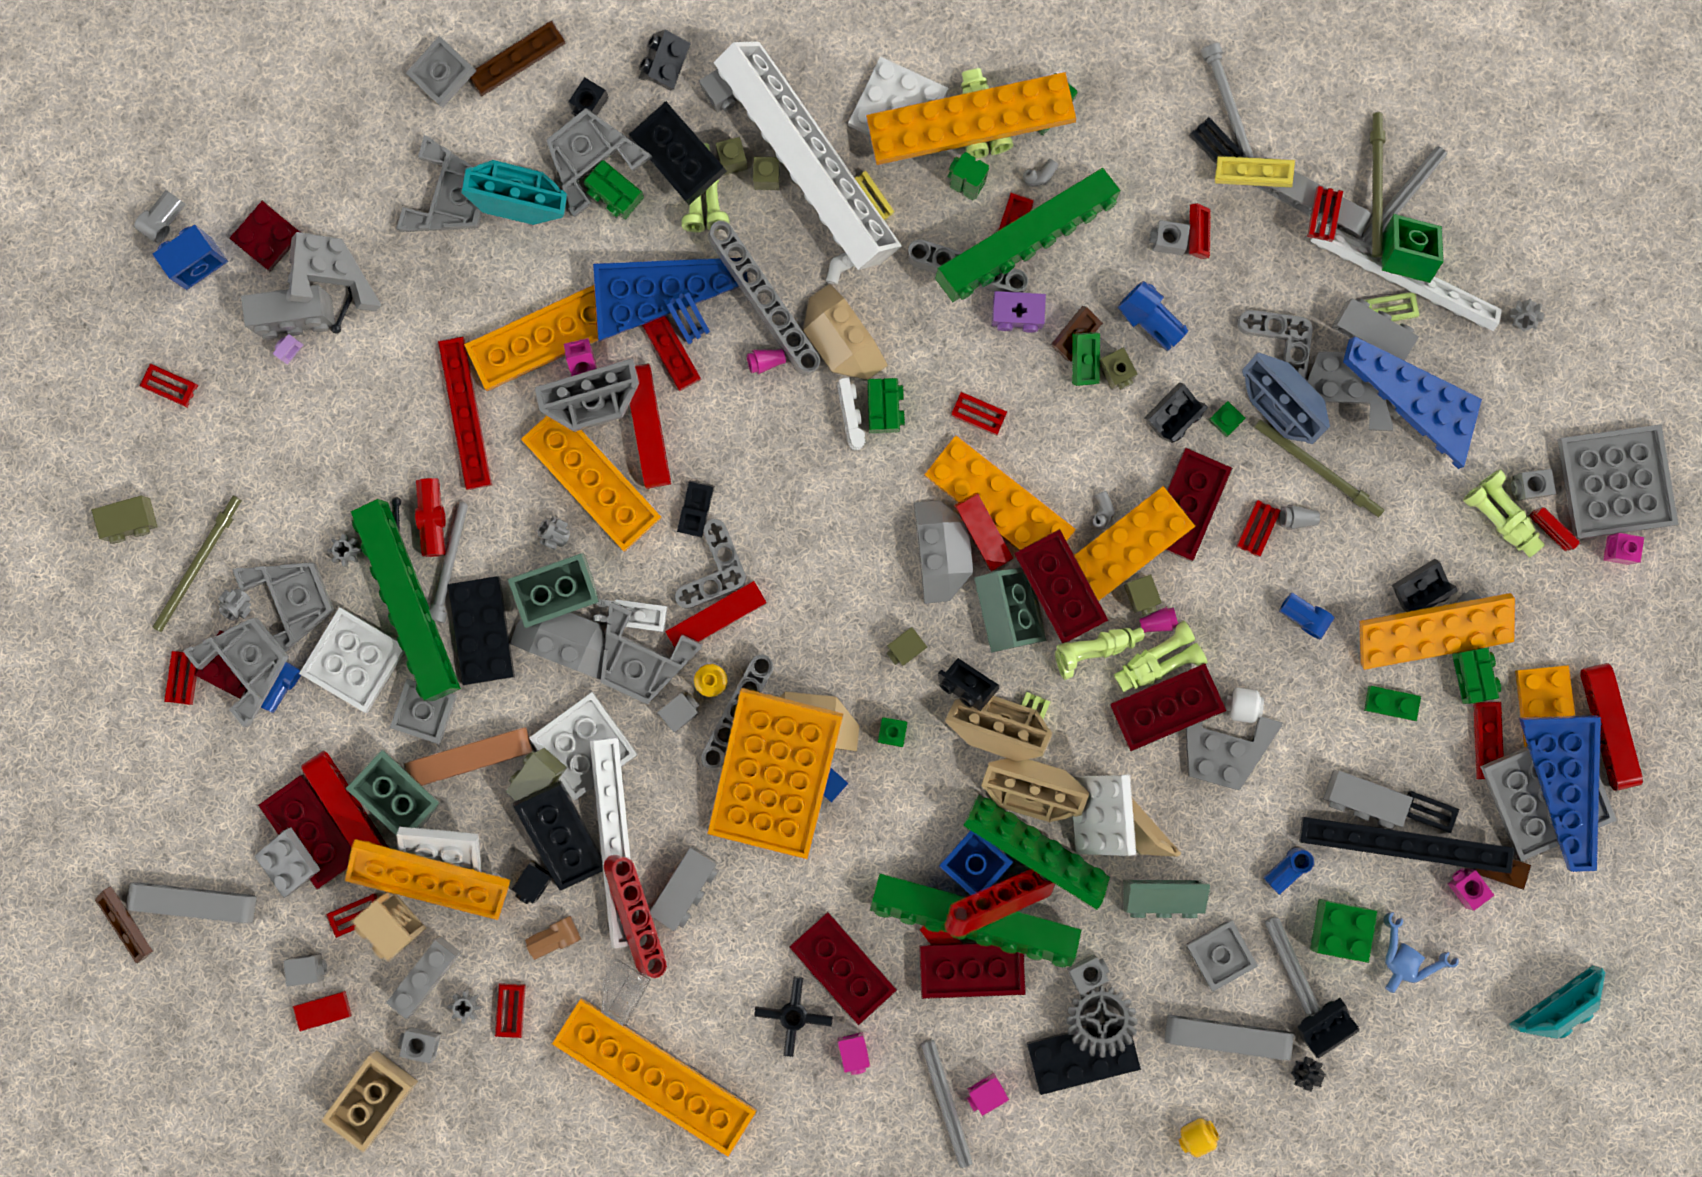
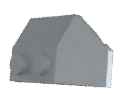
M631 358L535 387V392L541 413L576 432L623 418L639 385L634 360Z
M940 500L914 503L924 604L949 602L973 573L969 532L960 515Z
M567 613L527 628L524 627L522 619L518 621L510 641L511 645L601 680L606 638L598 623L573 613Z

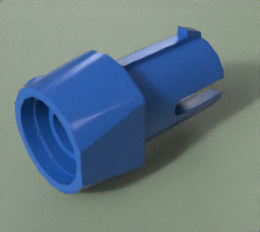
M1143 280L1123 298L1117 307L1132 327L1139 324L1166 351H1169L1172 348L1171 345L1174 347L1189 331L1186 325H1183L1161 303L1164 296L1152 284L1146 283Z

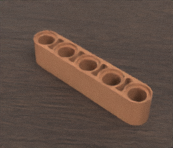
M525 727L404 763L406 772L423 786L527 755L533 750Z

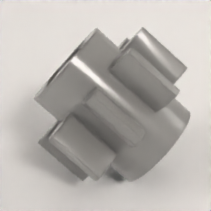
M1531 298L1523 302L1518 300L1516 308L1511 309L1510 317L1514 318L1512 326H1517L1524 332L1532 328L1536 330L1538 322H1542L1544 313L1540 312L1542 304L1535 303Z
M552 516L551 521L545 519L538 528V536L542 538L540 543L553 550L557 546H564L570 537V531L566 529L568 523Z
M342 534L341 540L331 539L334 544L327 552L333 553V563H338L342 560V566L348 567V561L358 562L356 555L362 552V549L356 548L357 539L352 538L348 542V536ZM346 546L349 548V552H345L343 555L340 553V550L345 549Z
M234 589L230 592L225 590L218 598L220 601L218 604L220 606L219 611L229 620H235L239 617L245 619L251 611L249 608L251 606V603H249L251 599L247 593L240 589Z
M467 989L463 992V997L457 993L454 994L453 999L456 1002L448 1005V1008L453 1009L454 1013L451 1018H461L462 1024L467 1022L468 1017L472 1020L478 1018L475 1010H480L483 1007L477 1004L476 999L479 995L477 994L472 997ZM465 1001L466 1006H470V1009L466 1012L464 1008L460 1007V1004Z

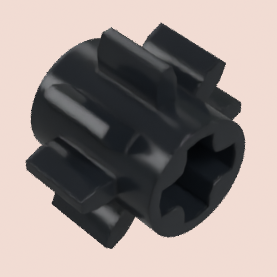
M1304 1057V1062H1295L1296 1065L1291 1074L1296 1080L1294 1083L1296 1086L1303 1087V1090L1310 1092L1313 1091V1086L1322 1087L1321 1084L1326 1076L1321 1069L1322 1063L1314 1061V1059Z

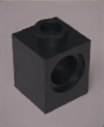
M584 77L568 103L571 110H573L571 113L574 116H577L585 108L598 115L609 97L604 88ZM584 99H593V103L591 105H581Z
M532 861L528 863L511 890L516 892L515 897L523 903L528 904L531 902L534 904L539 900L552 880V876L547 870Z

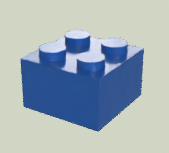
M196 225L182 229L179 232V236L171 241L162 243L157 248L158 250L152 253L168 278L185 290H188L228 262L212 237Z
M970 830L939 866L970 895H973L991 887L1014 860L1004 851Z

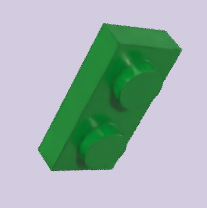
M1100 333L1073 334L1072 385L1100 384Z
M1368 686L1364 711L1417 721L1421 696Z

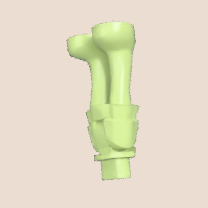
M980 68L961 73L963 83L961 84L962 94L989 89L987 79L982 76ZM1006 137L989 141L991 155L1001 154L1013 147L1012 138ZM986 142L966 146V152L976 158L986 157L989 153Z
M703 143L710 151L709 144ZM719 180L705 191L708 230L717 221L729 223L727 213L720 211L717 191ZM700 195L689 205V214L682 217L681 224L683 230L691 232H703L705 230Z
M1499 469L1480 482L1478 487L1472 489L1463 498V501L1469 507H1477L1494 523L1497 527L1496 530L1503 535L1506 541L1516 546L1518 551L1523 550L1530 558L1543 548L1545 544L1539 538L1540 533L1538 531L1535 532L1536 530L1531 518L1527 517L1525 510L1519 508L1504 491L1502 484L1506 476ZM1487 493L1501 506L1508 517L1505 518L1488 499Z
M1184 620L1178 623L1174 635L1149 650L1145 649L1141 654H1136L1127 666H1122L1123 670L1114 674L1123 692L1131 688L1137 689L1138 686L1154 684L1156 680H1162L1163 676L1183 665L1192 663L1200 666L1208 663L1204 652L1197 643L1190 645L1160 664L1158 663L1157 659L1195 641L1190 627Z
M1141 627L1131 630V628L1109 630L1108 633L1100 632L1095 640L1066 642L1057 645L1055 659L1064 680L1072 678L1074 676V669L1079 661L1099 657L1107 658L1123 652L1127 647L1129 649L1134 648L1135 643L1143 641L1145 637L1144 631Z

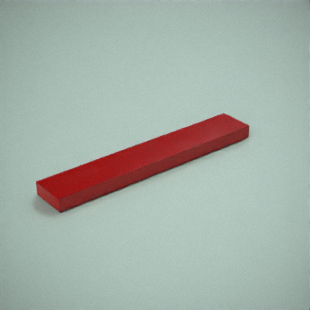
M462 336L438 341L465 488L466 490L492 486L467 350L464 345L465 339Z

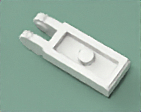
M843 378L839 380L837 389L847 441L849 443L848 446H850L851 450L858 451L861 450L860 448H863L862 446L866 443V439H864V431L858 427V424H861L860 410L855 409L853 399H857L856 388L854 384H850L849 378Z
M598 599L599 602L595 604L599 607L607 608L611 602H614L633 611L626 625L628 628L664 632L667 606ZM597 614L594 615L593 621L608 623V617Z

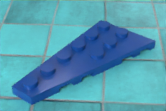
M742 257L730 259L734 262H738L742 259ZM720 258L593 264L598 342L671 314L664 301L685 289L688 290L694 303L698 304L739 288V285ZM747 272L743 274V278L746 282H748ZM682 298L681 300L685 308L690 307L686 298ZM677 302L673 303L675 311H680Z
M1355 336L1349 339L1343 363L1364 382H1369L1379 391L1378 395L1383 400L1388 399L1396 407L1394 410L1422 436H1427L1436 444L1435 448L1441 454L1446 453L1453 460L1452 464L1457 469L1463 468L1466 463L1482 399Z
M1589 715L1519 718L1567 869L1571 872L1597 871L1601 717Z

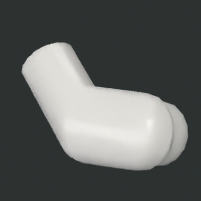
M846 252L831 260L826 278L827 283L838 285L841 272L853 267L847 258Z

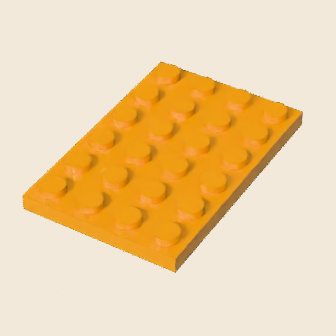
M741 688L707 834L808 859L844 713Z

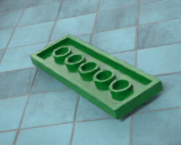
M980 794L977 796L964 822V827L1092 908L1099 909L1103 903L1110 876L1106 875L1102 869L1084 861L1080 855L1062 847L1058 841L1049 839L1041 834L1036 827L1022 822L1012 812L1003 810L993 800L985 798Z

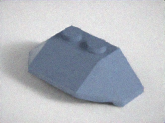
M1257 353L1242 369L1250 402L1284 438L1314 444L1330 428L1325 400L1290 363Z

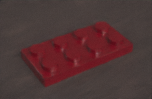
M1188 448L1183 450L1167 491L1195 527L1165 549V551L1190 562L1194 561L1233 469L1232 467Z
M1060 529L1014 553L1062 644L1109 621Z
M1205 663L1110 704L1130 751L1227 711Z
M299 775L258 805L278 835L292 828L318 865L320 871L309 879L316 890L322 888L347 870L352 848L304 775Z
M828 911L789 946L858 1026L897 991V988Z
M978 943L919 945L922 999L1026 995L1023 953H1008L1003 951L1001 947L994 945L983 946Z

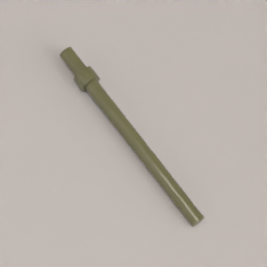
M1382 112L1373 113V131L1370 132V144L1372 145V257L1374 258L1383 256V144L1386 142V132L1383 130Z
M1261 419L1255 425L1257 430L1351 497L1354 504L1360 508L1363 506L1378 518L1382 515L1385 509L1369 498V494L1362 489L1359 491L1289 439L1284 438L1278 431Z
M233 495L224 511L219 512L215 519L216 524L154 623L153 628L155 630L163 631L226 527L229 528L234 520L232 516L242 502L238 497Z

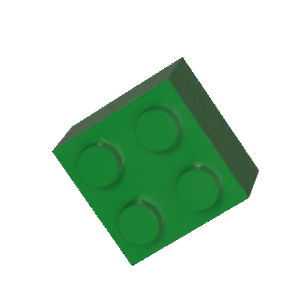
M1393 214L1383 231L1382 271L1431 283L1444 262L1442 226Z
M1318 899L1310 950L1318 954L1369 963L1378 911Z

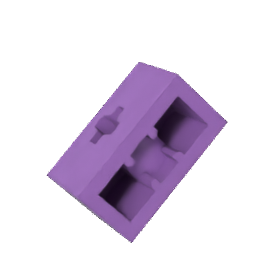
M995 291L993 295L992 327H997L999 331H1012L1013 328H1023V332H1038V329H1042L1045 323L1046 294ZM1016 308H1020V312L1023 313L1020 318L1015 313Z

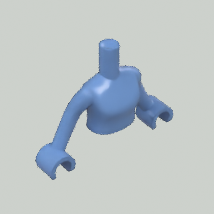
M1394 912L1387 913L1384 916V924L1390 928V942L1385 964L1393 973L1385 986V989L1389 992L1395 993L1402 980L1416 983L1444 967L1453 968L1459 964L1458 958H1453L1449 964L1447 957L1450 953L1444 952L1439 956V961L1419 971L1420 965L1425 960L1424 956L1404 943H1401L1397 950L1398 927L1403 925V919L1398 918L1395 924H1393L1391 918Z

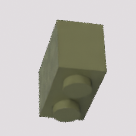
M142 495L91 509L99 539L109 541L110 544L123 542L126 540V536L133 534L135 537L150 534V529L158 527L151 500Z
M546 748L537 752L531 751L524 758L523 763L525 765L521 771H516L510 778L509 782L511 785L506 790V793L517 801L556 783L567 767Z

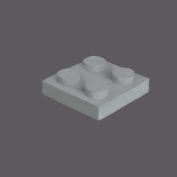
M438 36L406 74L437 104L444 108L477 70L442 37Z
M406 679L390 728L441 744L457 695L451 693L436 701H424L416 691L415 685L417 682Z
M292 828L283 831L255 855V858L283 898L292 894L320 871V868Z
M1231 919L1185 944L1211 991L1221 988L1258 967Z

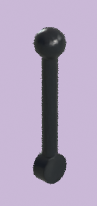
M350 286L348 287L349 295L338 320L331 327V331L334 334L341 332L342 321L353 299Z
M395 497L391 503L394 506V519L400 532L399 506L402 501L400 498Z

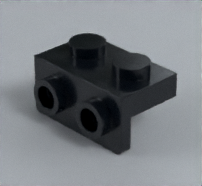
M666 29L654 33L648 42V54L642 59L639 66L641 71L639 79L643 81L649 79L667 90H674L691 43Z
M1179 382L1144 419L1161 439L1174 443L1185 435V431L1193 423L1202 418L1203 413L1208 407L1205 403L1199 402L1184 383Z
M1433 559L1392 585L1402 609L1406 612L1432 608L1438 603L1448 600L1451 595L1458 591L1456 586L1448 581L1440 561Z
M959 658L956 659L946 672L943 670L938 672L939 685L943 691L948 694H955L964 705L969 708L974 707L979 711L984 708L999 690V684Z
M1341 998L1326 1003L1322 1010L1313 1016L1305 1017L1297 1026L1302 1040L1316 1058L1322 1057L1360 1031L1358 1025L1350 1017L1348 1008Z

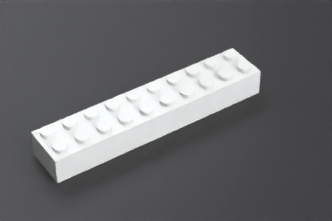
M733 42L713 62L718 68L720 77L729 84L733 90L734 97L746 108L748 117L762 131V137L771 144L776 152L777 159L787 167L791 179L800 186L804 192L805 199L819 213L821 222L828 226L833 233L835 242L844 249L848 255L849 262L858 270L882 264L902 245L761 43Z

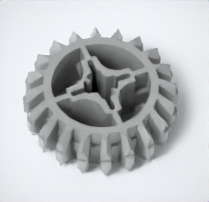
M1101 985L1099 986V992H1095L1092 989L1089 991V995L1086 993L1080 994V999L1074 998L1072 1000L1074 1007L1068 1008V1013L1071 1016L1066 1018V1023L1072 1025L1068 1028V1033L1075 1034L1073 1042H1081L1080 1049L1082 1051L1090 1047V1055L1093 1056L1096 1050H1100V1056L1103 1058L1105 1057V1050H1109L1111 1056H1114L1116 1053L1115 1047L1123 1052L1125 1050L1124 1043H1132L1130 1035H1136L1137 1029L1133 1026L1138 1024V1019L1133 1017L1136 1014V1009L1129 1008L1131 1000H1123L1124 993L1122 991L1114 995L1113 987H1110L1108 992H1104V986ZM1098 1004L1096 1011L1087 1013L1086 1016L1082 1015L1088 1007ZM1106 1004L1116 1008L1122 1016L1108 1011ZM1101 1011H1103V1018L1105 1020L1103 1031H1101V1024L1099 1022ZM1082 1026L1096 1031L1098 1038L1090 1036ZM1122 1027L1117 1035L1106 1039L1108 1031Z

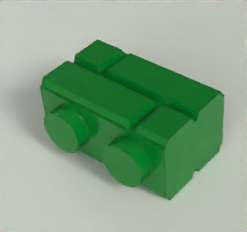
M965 152L960 158L957 156L954 158L949 167L950 172L947 177L951 179V189L958 193L963 192V196L973 201L976 200L986 183L989 165L981 160L976 161V157Z
M604 160L598 164L584 181L588 189L586 194L595 202L599 200L607 205L605 209L615 218L620 215L624 220L627 219L644 199L643 192Z
M898 378L867 379L869 433L900 432V426L905 425L904 410H899V400H904L903 385H898Z
M1489 647L1452 654L1462 704H1472L1499 698L1498 692H1501V683L1499 678L1494 675L1493 667L1496 666V659L1493 652H1489Z

